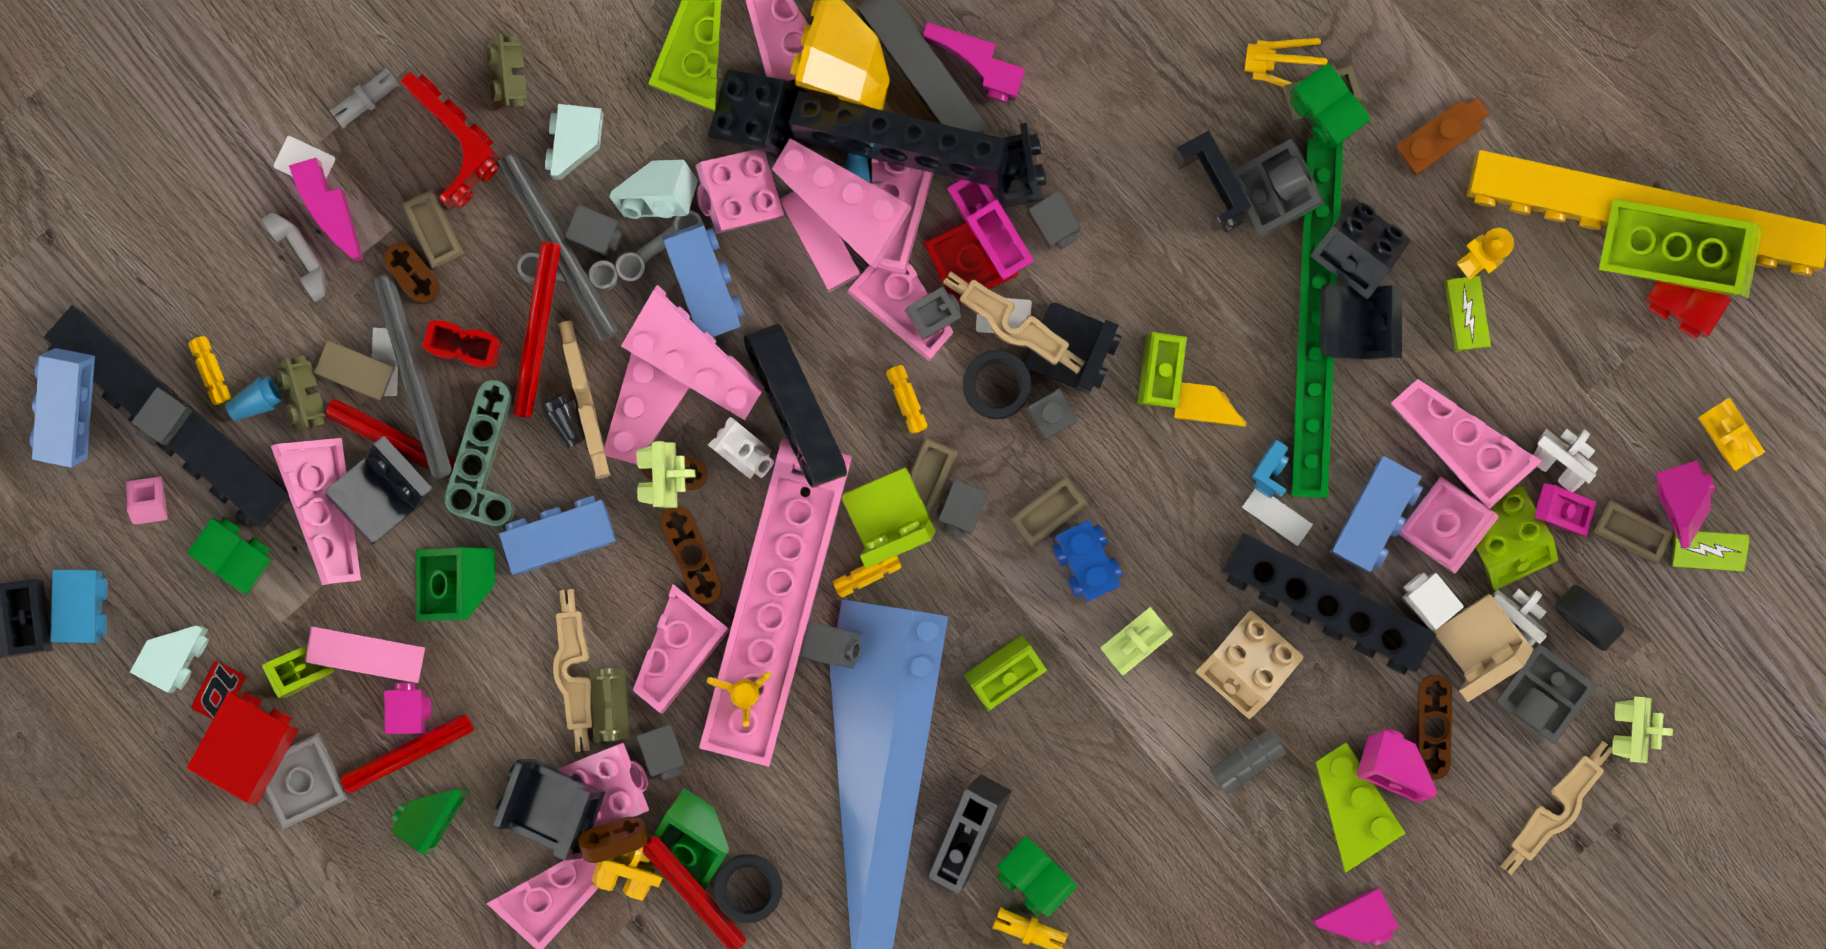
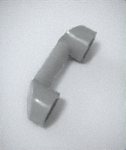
M689 210L688 216H674L671 227L638 251H626L620 254L615 263L618 275L626 281L639 279L644 273V263L666 248L662 236L701 223L700 215L695 211Z
M269 213L261 218L276 242L287 237L309 272L301 277L300 281L314 302L322 299L326 294L324 270L299 229L293 223L275 213Z
M537 253L523 255L517 265L521 279L530 285H534L539 258ZM598 261L592 265L590 270H584L597 292L610 291L618 281L616 267L608 261ZM557 268L555 281L566 282Z

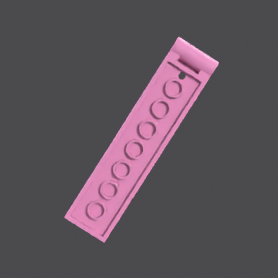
M782 438L718 675L719 680L731 684L744 679L754 682L765 672H770L771 677L759 688V700L750 707L751 714L748 727L742 725V708L733 704L730 692L715 687L699 746L700 749L770 767L847 479L846 475L845 477L811 488L786 438ZM841 453L848 475L852 456ZM803 488L810 489L811 493L808 497L801 496Z

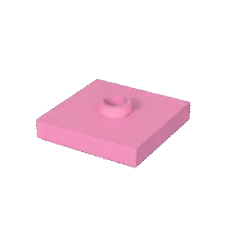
M1441 476L1404 523L1399 535L1455 574L1499 517L1494 511Z

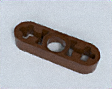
M682 506L666 509L661 517V527L692 598L701 604L716 602L722 594V583L692 514ZM675 512L680 517H687V521L683 523L686 535L694 531L696 536L694 539L682 541L678 546H675L673 541L680 538L678 531L675 528L669 529L667 523L672 521L671 514ZM687 545H696L701 549L702 558L698 564L689 566L682 561L681 553ZM706 564H708L710 571L703 572L707 582L714 581L716 587L711 590L713 596L710 598H706L704 594L698 595L696 593V589L700 587L697 575L692 579L688 576V572L698 571Z
M1431 675L1424 678L1418 687L1417 748L1424 761L1431 758V748L1424 749V741L1433 744L1444 742V750L1436 748V757L1438 760H1443V767H1438L1436 774H1431L1430 768L1426 767L1431 779L1438 780L1446 776L1451 767L1452 686L1445 677ZM1433 681H1438V686L1445 689L1444 695L1438 696L1437 707L1445 705V714L1439 711L1424 713L1425 705L1432 707V696L1426 695L1425 690L1426 687H1432ZM1430 717H1438L1444 723V732L1437 738H1431L1425 733L1424 725Z

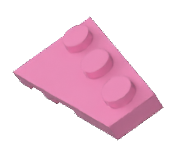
M908 263L906 273H900L880 267L873 269L869 265L848 289L847 293L930 361L952 336L953 330L948 326L925 340L921 339L904 311L906 307L928 295L918 279V274L913 266Z
M582 858L563 860L488 902L487 905L535 949H544L599 889L592 882L596 864L586 862Z

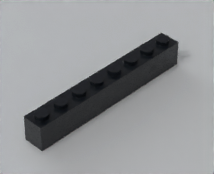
M71 305L44 336L51 343L48 347L49 351L59 348L94 355L93 383L95 382L105 391L101 397L117 410L123 406L132 414L128 419L130 422L134 420L157 387L163 389L191 409L192 412L170 443L166 446L157 442L156 445L170 457L174 453L180 456L185 461L182 468L196 480L204 477L213 486L209 491L224 504L230 500L237 506L239 510L236 512V515L252 528L257 524L265 528L290 500L287 490L80 308Z

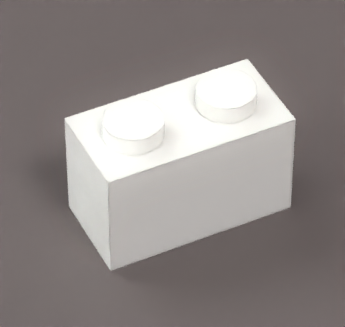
M1425 573L1418 574L1403 587L1407 593L1401 597V600L1421 624L1430 631L1437 630L1464 607L1437 573L1430 575Z

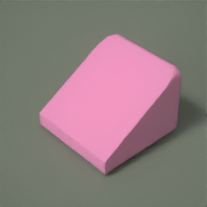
M162 476L126 481L127 512L133 524L167 520V506Z

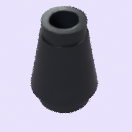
M567 392L541 405L545 412L542 414L561 440L565 442L567 448L586 439L574 398L570 399Z

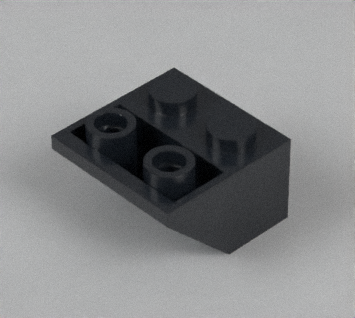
M29 579L1 583L0 659L53 651L44 580Z

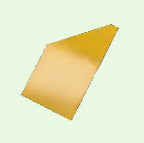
M1181 383L1178 408H1175L1174 418L1246 427L1247 423L1230 403V399L1217 387Z

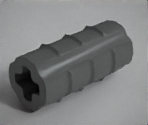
M1268 728L1257 737H1253V740L1238 748L1237 751L1227 758H1223L1210 771L1228 795L1238 787L1243 786L1245 782L1255 775L1258 776V773L1273 765L1274 762L1287 753Z

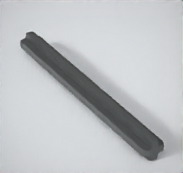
M515 154L504 156L498 161L499 169L542 242L551 241L560 244L558 269L601 341L611 339L618 333V328L518 157Z
M387 274L381 275L373 280L375 291L431 477L433 479H441L452 474L450 462L394 277Z

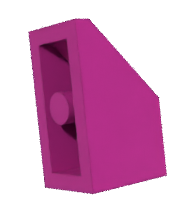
M1698 461L1656 473L1657 495L1682 549L1690 547L1711 510L1710 494L1715 493L1711 475L1709 472L1703 473Z
M1385 729L1382 732L1367 737L1357 777L1416 803L1436 797L1437 789L1416 744L1403 739L1404 735L1391 729Z
M1377 887L1312 919L1314 925L1318 928L1365 944L1373 942L1374 946L1394 938L1392 931L1399 928L1380 888Z

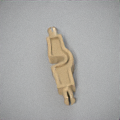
M951 271L948 278L943 282L944 285L961 295L960 302L986 319L992 331L1004 342L1013 346L1027 347L1053 365L1061 362L1076 372V374L1086 362L1067 350L1068 342L1054 334L1034 316H1028L1019 328H1010L1007 320L1015 308L1014 303L990 291L977 281L972 280L969 284Z
M564 321L558 324L573 390L578 401V411L592 459L596 479H601L611 474L608 469L597 415L580 348L574 332L573 322Z
M574 589L567 590V595L566 590H560L562 613L556 614L559 650L554 658L553 674L557 687L564 695L567 728L574 731L575 752L582 751L581 737L583 751H589L588 728L593 727L591 679L589 677L573 678L568 672L570 665L589 660L582 613L576 611Z
M1601 741L1589 758L1582 756L1574 767L1552 788L1551 794L1563 805L1562 813L1555 815L1543 806H1538L1521 832L1512 841L1511 847L1514 850L1500 865L1503 870L1507 869L1506 872L1512 876L1524 859L1531 861L1553 834L1564 831L1576 820L1582 807V798L1603 774L1604 771L1600 766L1612 753V747Z

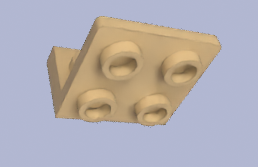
M1489 594L1450 618L1437 630H1434L1438 640L1465 673L1464 677L1466 680L1459 692L1467 702L1522 669L1534 650Z
M1249 611L1221 645L1202 663L1196 673L1250 720L1281 687L1303 660V655L1256 613Z

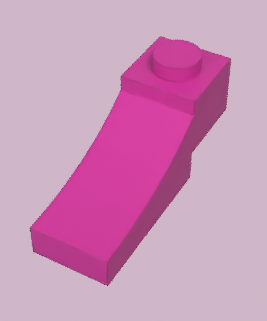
M927 22L923 34L926 42L947 51L976 73L983 82L982 90L988 92L987 98L1000 103H1007L1008 99L1016 101L1025 74L1024 68L993 59L996 44Z
M960 180L947 188V193L1002 280L1034 262L999 201L995 199L987 185Z

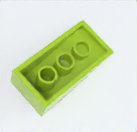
M1613 199L1599 270L1749 298L1763 227L1753 222Z

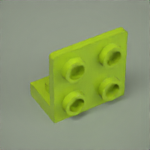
M905 467L842 495L843 503L865 547L860 555L865 568H869L931 541L936 532L908 469Z
M1522 486L1509 491L1490 508L1499 518L1475 549L1483 561L1487 581L1493 591L1558 561L1554 538L1546 524L1541 520L1535 519L1537 509Z

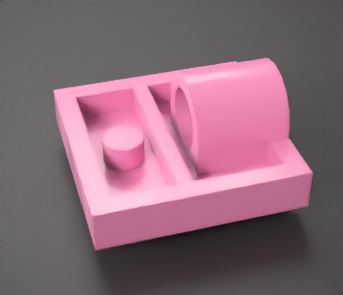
M754 149L702 161L695 165L701 183L696 192L698 206L705 216H711L716 234L776 220L784 216L765 152Z
M624 743L559 768V771L606 792L593 828L649 811L642 793L648 786L646 772L640 763L630 761Z

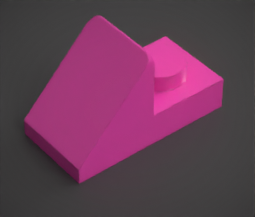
M1544 483L1537 502L1535 519L1543 521L1546 526L1587 536L1596 502L1558 486Z

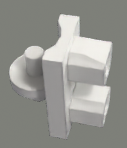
M731 417L726 421L725 428L717 432V438L708 444L709 447L749 479L754 474L760 478L764 477L774 464V460L769 457L772 450Z
M1546 428L1539 438L1538 447L1534 453V456L1542 460V463L1537 467L1547 472L1556 459L1563 463L1567 468L1558 478V482L1570 492H1574L1585 481L1590 483L1596 476L1595 472L1598 467L1578 453V451L1589 459L1595 452L1592 447L1585 443L1590 433L1584 429L1576 436L1566 429L1560 437L1569 443V446Z
M1497 589L1492 594L1497 604L1508 618L1519 626L1517 629L1531 646L1536 641L1540 644L1547 637V629L1533 619L1528 612L1530 611L1539 620L1545 615L1546 611L1537 604L1542 594L1535 590L1530 596H1527L1518 589L1512 597L1522 605L1519 607Z

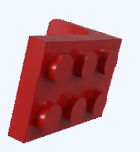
M409 71L400 81L402 85L461 143L463 150L461 171L454 182L439 197L449 210L454 209L456 206L461 209L474 196L471 190L481 180L484 183L489 181L499 169L496 164L500 158L490 147L494 142L475 123L469 128L464 123L467 117L449 98L443 103L438 98L442 93L424 74L417 78Z

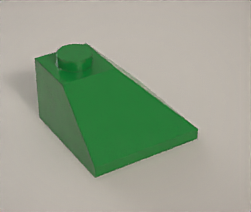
M460 547L416 550V621L467 620L495 585V549Z
M458 788L410 800L407 805L401 803L391 819V822L395 824L391 832L422 855L433 853L470 791L465 788Z
M684 788L664 816L653 836L659 837L705 890L729 852V847L715 808Z

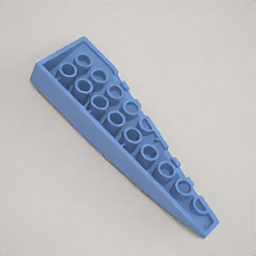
M842 600L837 628L862 634L860 640L862 646L861 654L855 663L854 669L832 664L830 666L851 949H893L948 616Z

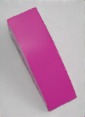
M313 158L289 165L296 188L320 228L356 262L364 261L345 192L341 188L329 191L321 161Z

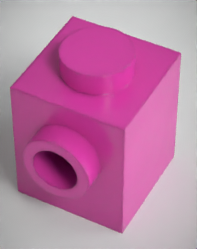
M394 683V690L384 691L385 734L425 733V719H431V698L425 697V690H416L415 683Z

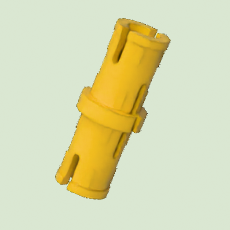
M1000 907L992 929H997L1023 939L1022 943L1026 945L1033 943L1045 949H1063L1068 933L1038 923V918L1031 917V919H1028Z

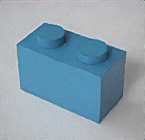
M52 570L51 642L101 643V636H106L107 616L102 614V600H106L108 596L107 578H103L102 571Z

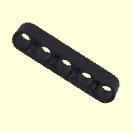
M777 323L744 335V344L761 384L764 386L766 395L810 487L815 488L845 477L847 469L843 456L780 324Z

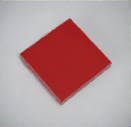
M966 221L923 242L942 283L952 271L969 284L972 280H975L991 290L1019 276V273L1016 272L1002 280ZM944 285L947 293H951L959 305H961V295Z

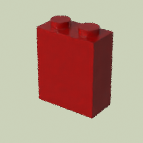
M244 690L241 695L228 692L186 769L242 801L258 805L284 755L297 735L299 728L290 724L292 717L276 708L269 712L260 707L259 705L262 700Z

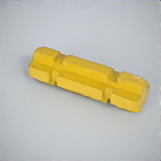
M200 336L192 339L188 345L192 355L197 357L195 363L204 385L210 389L208 394L211 402L214 405H220L229 401L231 394L227 385H223L225 379L215 355L210 353L212 348L208 338Z
M897 365L888 369L886 375L890 385H894L893 392L903 417L906 416L907 418L905 422L909 432L917 434L926 430L927 422L924 415L919 412L921 407L911 382L908 383L906 380L908 375L904 366Z
M894 556L869 568H865L863 565L851 571V575L847 577L843 575L833 581L835 590L840 597H845L853 593V589L857 587L861 589L883 578V574L887 572L891 574L901 568L898 556Z

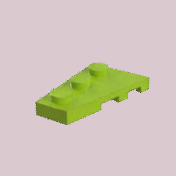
M722 0L681 1L649 80V86L712 111L716 110Z
M1346 742L1315 761L1345 873L1406 834L1375 785L1357 777L1360 762Z

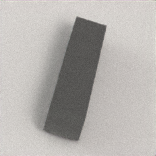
M864 0L856 6L864 22L879 37L882 47L937 123L978 133L986 128L980 115L897 0Z

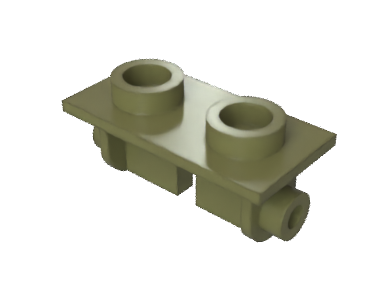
M498 34L488 41L489 45L485 49L486 63L488 66H491L492 80L489 83L490 99L494 101L495 111H500L509 105L511 109L524 108V101L528 100L525 75H512V69L524 68L522 42H518V36L503 37L502 34Z
M305 355L292 358L293 365H291L289 357L285 358L277 364L278 370L275 373L278 387L281 391H285L288 404H286L288 421L291 425H295L297 433L309 427L308 422H310L311 428L324 425V417L326 416L320 393L306 395L305 389L315 387L317 383L311 361H306Z
M626 668L590 670L593 742L630 740Z

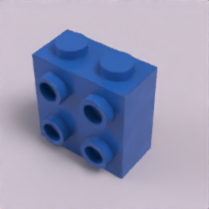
M1090 520L1056 535L1054 539L1057 544L1051 548L1060 567L1067 564L1072 574V577L1067 582L1076 599L1082 597L1084 602L1087 603L1121 586L1118 579L1124 577L1115 557L1108 560L1103 547L1108 542L1099 524L1092 526Z

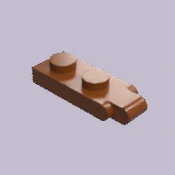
M1478 97L1468 104H1465L1461 99L1398 143L1395 149L1416 176L1483 129L1479 122L1488 117L1490 113Z

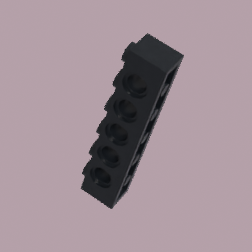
M802 91L798 92L789 120V127L795 141L995 188H1000L1009 159L1007 140L1004 138Z
M1242 533L1222 570V573L1228 575L1226 582L1242 591H1245L1247 586L1260 592L1259 600L1275 608L1278 607L1279 603L1292 609L1290 616L1307 625L1310 624L1311 620L1323 625L1322 633L1341 642L1343 637L1348 638L1356 643L1354 647L1356 651L1372 659L1375 654L1388 660L1386 666L1402 675H1405L1407 671L1412 673L1418 671L1436 636V633L1246 533ZM1259 562L1267 563L1272 568V578L1266 583L1259 582L1254 577L1253 569ZM1290 579H1297L1304 585V594L1298 600L1291 599L1286 594L1285 586ZM1322 596H1330L1336 602V610L1333 615L1324 616L1319 612L1317 604ZM1356 612L1364 614L1368 619V627L1363 633H1356L1350 627V618ZM1388 629L1396 631L1400 636V644L1394 650H1388L1382 644V635Z

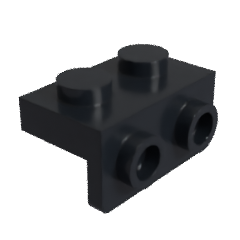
M1027 122L1020 124L1021 134L1004 138L1007 140L1009 159L1000 188H996L998 201L1003 209L1043 200L1041 186L1047 185L1043 164H1037L1036 155L1042 154L1038 134H1031Z

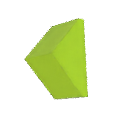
M307 645L262 665L278 698H287L334 673L333 668L304 662Z

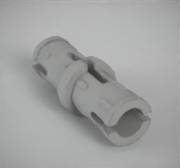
M386 67L362 87L357 85L352 95L329 111L344 129L346 125L367 109L370 111L375 109V103L396 87L398 88L400 84Z

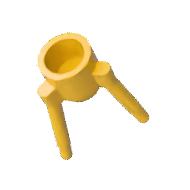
M1320 38L1281 41L1258 40L1257 44L1248 43L1245 71L1253 72L1254 80H1263L1284 87L1292 82L1266 73V71L1274 70L1275 62L1326 65L1328 61L1326 58L1276 54V50H1273L1319 45L1321 43Z
M763 673L754 682L744 679L731 684L717 678L708 677L707 683L730 692L733 704L742 708V725L748 727L751 714L750 707L759 700V688L769 680L771 673Z

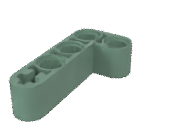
M489 380L483 383L477 392L444 501L447 509L457 516L501 528L512 521L515 512L514 506L508 498L487 491L485 488L509 415L513 396L510 389L504 383L498 380ZM496 388H499V394L504 397L502 402H495L492 410L494 414L499 415L498 420L488 415L480 414L481 409L489 412L491 401L486 398L488 392L494 393ZM482 422H489L493 426V435L486 441H479L475 436V429ZM478 456L482 460V469L477 475L470 476L465 472L464 464L469 457ZM466 490L471 494V504L467 509L458 510L453 503L454 496L459 491ZM495 501H502L506 507L505 516L498 521L491 520L488 516V507Z

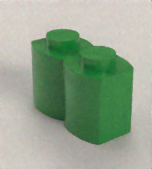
M1328 62L1290 91L1293 97L1290 99V103L1294 110L1301 117L1306 115L1314 125L1312 132L1316 139L1324 146L1328 144L1332 149L1371 120L1364 107L1349 91L1342 78Z
M224 516L220 521L211 518L187 554L245 595H249L274 560L267 555L270 548L254 537L249 542L238 535L241 528Z
M1027 835L996 866L1000 871L997 878L1011 892L1017 887L1027 897L1023 903L1037 917L1042 913L1049 917L1078 887V884Z

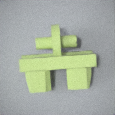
M657 441L652 442V446L637 449L638 468L652 469L653 482L639 483L637 487L638 501L653 504V507L677 508V492H685V478H695V470L685 469V456H676V443Z
M1149 607L1101 646L1100 649L1123 676L1173 636V634L1154 610Z
M1634 697V700L1618 701L1615 703V721L1633 722L1632 736L1614 735L1612 754L1630 758V762L1647 763L1649 734H1651V749H1661L1662 735L1673 736V729L1663 728L1664 714L1653 713L1652 727H1650L1652 698Z

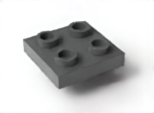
M1292 139L1283 142L1232 171L1251 205L1248 214L1258 235L1261 237L1269 235L1325 204L1295 141Z
M1537 643L1525 666L1515 673L1495 702L1552 744H1556L1598 686L1543 645Z

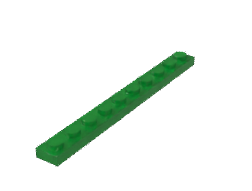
M1307 139L1305 163L1325 204L1303 215L1291 497L1327 499L1334 357H1324L1320 353V289L1323 285H1337L1338 277L1310 257V255L1340 217L1343 142L1332 149L1328 144L1322 145L1317 139Z

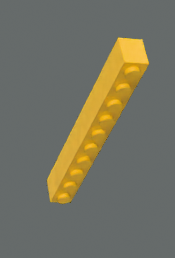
M1479 150L1474 157L1466 196L1475 198L1474 203L1481 206L1495 207L1496 203L1509 205V211L1530 215L1531 210L1545 213L1544 218L1547 220L1565 223L1566 218L1580 221V227L1592 230H1601V226H1608L1613 199L1753 222L1763 227L1756 265L1766 268H1777V264L1790 266L1791 273L1803 276H1812V271L1818 272L1824 269L1826 260V225L1483 150Z

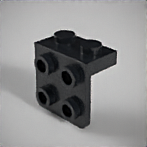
M1323 285L1320 289L1321 355L1324 357L1365 360L1402 358V286H1378L1372 295L1366 299L1350 286Z
M1059 303L1050 304L1042 323L1054 334L1068 342L1067 350L1086 362L1076 374V372L1061 362L1053 365L1030 350L1025 362L1026 367L1086 394H1090L1093 386L1100 389L1108 371L1107 368L1102 367L1107 353L1114 356L1122 337L1116 334L1119 325L1108 320L1101 322Z

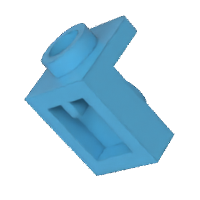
M1278 440L1273 441L1250 476L1251 479L1256 481L1253 487L1269 498H1272L1274 494L1281 497L1286 492L1285 488L1269 478L1271 474L1278 476L1289 458L1284 456L1288 447Z

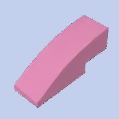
M795 191L779 199L828 292L860 276V272L840 235Z
M311 626L304 662L419 683L425 648Z

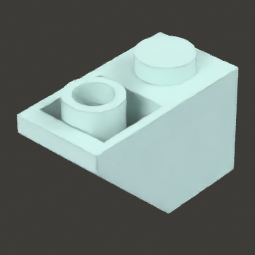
M558 104L557 113H551L549 134H553L555 137L553 149L547 148L545 169L551 170L550 175L553 180L563 179L600 149L604 116L601 108Z
M684 160L651 161L612 190L610 198L622 215L631 219H638L640 217L670 218L672 216H688L698 179Z
M196 625L147 640L130 673L167 693H174L177 688L182 690L191 675V670L187 668L193 657L199 658L208 644L209 639L205 637L208 629Z

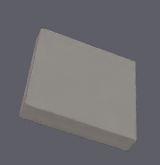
M320 733L289 747L265 791L283 830L350 799L341 784L340 776Z

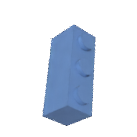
M701 222L662 236L693 323L703 333L708 332L712 337L741 327L738 318L745 314L738 295L730 297L726 284L732 282L726 263L718 264L714 250L719 249L720 246L713 228L706 230L704 223Z
M54 348L39 356L35 365V377L38 378L37 393L32 402V410L35 413L34 428L30 435V445L33 447L32 460L72 468L87 459L95 363L94 355Z
M1382 456L1378 460L1329 553L1366 573L1371 572L1373 567L1379 570L1389 550L1384 548L1390 535L1396 538L1406 519L1401 517L1402 512L1407 504L1411 506L1415 504L1423 487L1418 485L1422 476Z
M590 496L573 502L574 509L561 513L560 507L540 513L541 520L527 524L526 518L506 524L507 531L499 533L512 575L517 576L617 543L605 502L603 500L595 501L594 496Z

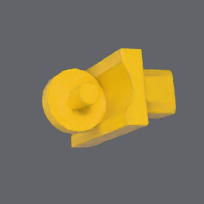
M1500 227L1489 230L1485 236L1483 234L1479 235L1466 245L1471 252L1460 259L1457 265L1469 279H1472L1484 268L1488 273H1491L1505 262L1503 258L1509 256L1513 251L1514 238L1507 229Z
M1730 397L1698 417L1733 472L1765 453V450Z
M642 847L622 856L595 863L596 867L592 882L600 889L613 891L618 876L625 877L627 880L622 890L624 894L630 898L643 901L651 885L659 888L663 877L655 874L654 866L645 864L649 863L650 860L642 852Z

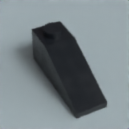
M982 774L965 789L928 876L929 879L960 895L1001 818L1012 790Z

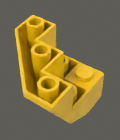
M814 0L811 16L814 19L812 25H805L801 39V45H804L802 54L795 53L790 74L796 75V85L838 96L840 101L883 110L890 79L879 37L843 0Z

